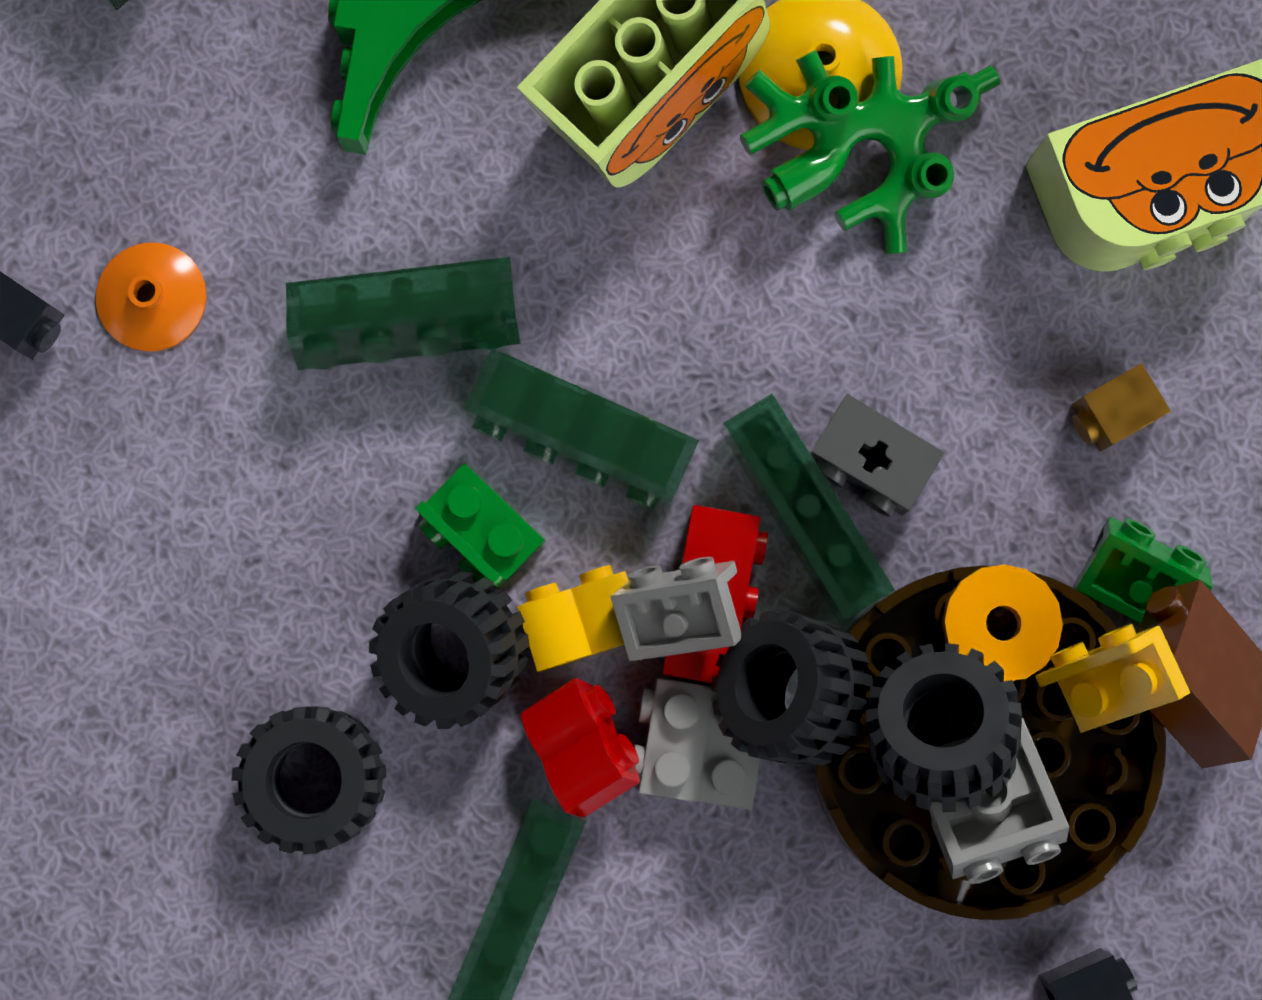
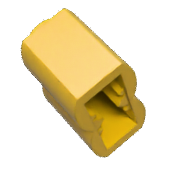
M607 565L578 575L581 585L560 592L557 583H551L524 593L527 603L516 607L521 612L525 621L522 625L525 634H528L529 647L538 673L625 645L610 597L628 582L625 571L613 574L611 565Z

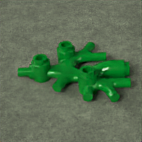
M816 50L796 59L806 81V89L800 96L790 95L759 69L749 79L745 87L766 105L770 114L768 120L740 135L745 151L752 155L801 128L809 129L814 136V144L809 150L771 169L769 177L762 181L763 191L771 206L776 211L784 207L790 211L821 194L842 172L854 145L866 139L876 140L884 146L888 153L890 161L888 176L884 183L876 190L835 211L834 214L837 223L843 231H847L872 217L880 219L883 223L885 254L907 252L905 223L906 214L911 203L915 199L940 197L953 184L954 170L951 162L944 155L935 152L928 153L925 149L924 141L927 133L936 124H948L969 118L974 113L977 105L980 104V95L1000 85L997 71L989 65L971 76L966 72H961L956 76L933 81L925 87L921 94L908 96L902 94L897 89L894 56L872 58V91L866 100L858 103V94L853 83L842 76L829 77ZM830 91H833L838 97L836 109L829 102ZM951 92H954L956 95V107L951 103ZM928 167L933 172V181L931 184L927 181L926 171Z

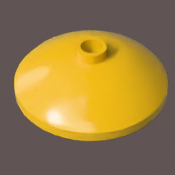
M778 0L767 8L770 28L761 49L745 71L738 77L744 102L757 123L761 124L768 120L769 109L745 87L749 79L759 69L790 95L800 96L806 89V81L796 59L814 50L817 52L826 51L832 55L834 60L829 65H823L828 76H842L850 80L856 88L859 103L866 100L872 91V58L894 56L896 85L899 91L903 68L900 48L891 28L881 15L861 0ZM830 91L829 102L836 109L838 97L833 91ZM801 128L779 141L799 149L809 150L814 144V136L809 129Z

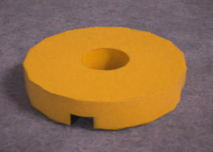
M1005 564L978 569L961 580L946 600L941 622L945 643L958 644L959 654L968 655L971 648L984 653V665L988 666L993 661H996L1004 669V681L1026 679L1045 667L1051 659L1050 656L1059 647L1063 627L1059 602L1046 582L1027 569ZM996 607L1009 609L1017 621L1014 635L1006 641L997 640L987 630V616Z

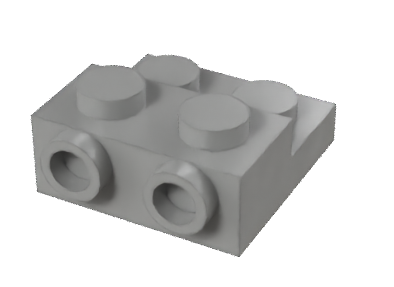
M657 678L655 690L644 688L639 722L648 723L650 726L647 745H635V750L639 757V763L635 765L641 781L639 793L752 810L760 759L748 756L746 752L738 751L731 745L732 738L723 736L718 727L723 718L714 715L712 702L717 699V692L712 691L711 687Z
M1023 718L1020 757H1016V769L1011 779L1003 777L1002 790L992 798L986 791L982 792L981 805L971 809L968 808L966 801L956 802V812H943L942 803L932 802L929 810L931 825L952 879L966 875L971 884L995 878L1003 872L1001 863L1024 856L1028 865L1042 863L1054 858L1061 852L1058 844L1067 841L1069 832L1068 822ZM974 735L938 747L957 746L966 742Z

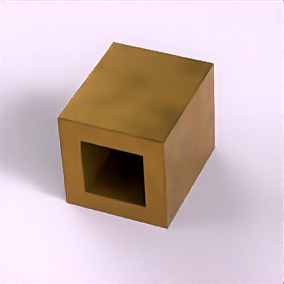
M1143 363L1071 404L1077 413L1072 416L1077 432L1087 444L1095 443L1100 452L1172 412Z

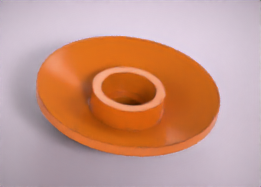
M153 242L137 244L117 254L104 268L96 289L97 312L108 333L129 348L147 352L172 348L188 338L199 325L207 300L205 281L194 261L184 252L173 246ZM146 284L154 285V297L147 302H140L138 299L139 289Z

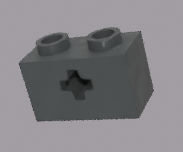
M846 394L807 458L817 464L813 471L819 477L839 488H842L845 482H848L865 493L861 499L863 503L878 513L891 517L894 511L903 516L911 510L945 452L849 394ZM872 448H876L881 452L879 462L886 468L877 467L870 473L863 468L866 459L858 452L867 454Z

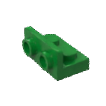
M465 463L426 503L422 500L414 508L424 517L417 527L436 546L442 550L450 542L465 557L457 565L463 572L473 573V581L475 583L485 577L494 582V586L499 590L546 542L539 533Z
M1109 517L1104 524V536L1075 581L1076 590L1139 623L1142 622L1152 592L1167 586L1175 587L1201 580L1210 591L1213 587L1210 569L1205 566L1207 561L1200 554L1182 545H1176L1172 549L1155 540V533L1140 522L1127 518L1122 523L1113 517Z

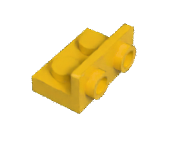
M1132 624L1123 626L1100 636L1098 640L1101 647L1091 651H1087L1083 642L1065 648L1050 656L1054 664L1053 667L1035 676L1040 687L1058 681L1081 733L1180 700L1190 693L1159 625L1137 634Z

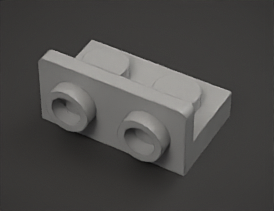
M702 557L680 565V570L663 573L661 566H650L630 573L627 576L629 581L610 596L629 661L735 646L741 640V630L727 584L737 574L735 562L728 561L715 564L713 557Z

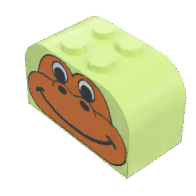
M599 0L517 86V89L533 111L614 187L626 186L651 169L749 66L761 49L770 28V19L765 1Z
M1262 59L1047 134L1025 166L1052 236L1060 250L1076 264L1095 271H1115L1140 262L1145 271L1174 260L1176 258L1175 253L1190 247L1192 244L1196 252L1215 247L1227 241L1228 234L1245 227L1244 221L1262 208Z

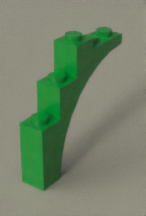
M329 0V24H334L342 44L353 45V47H345L343 50L340 76L342 80H346L343 100H335L331 115V131L337 134V138L345 152L366 155L377 114L402 69L425 41L456 15L483 0Z

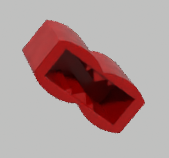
M578 678L572 679L520 713L527 737L543 762L547 780L561 807L568 814L585 818L640 783L635 767L639 763V757L630 740L621 733L617 735L611 718L615 714V707L606 691L599 685L594 686Z

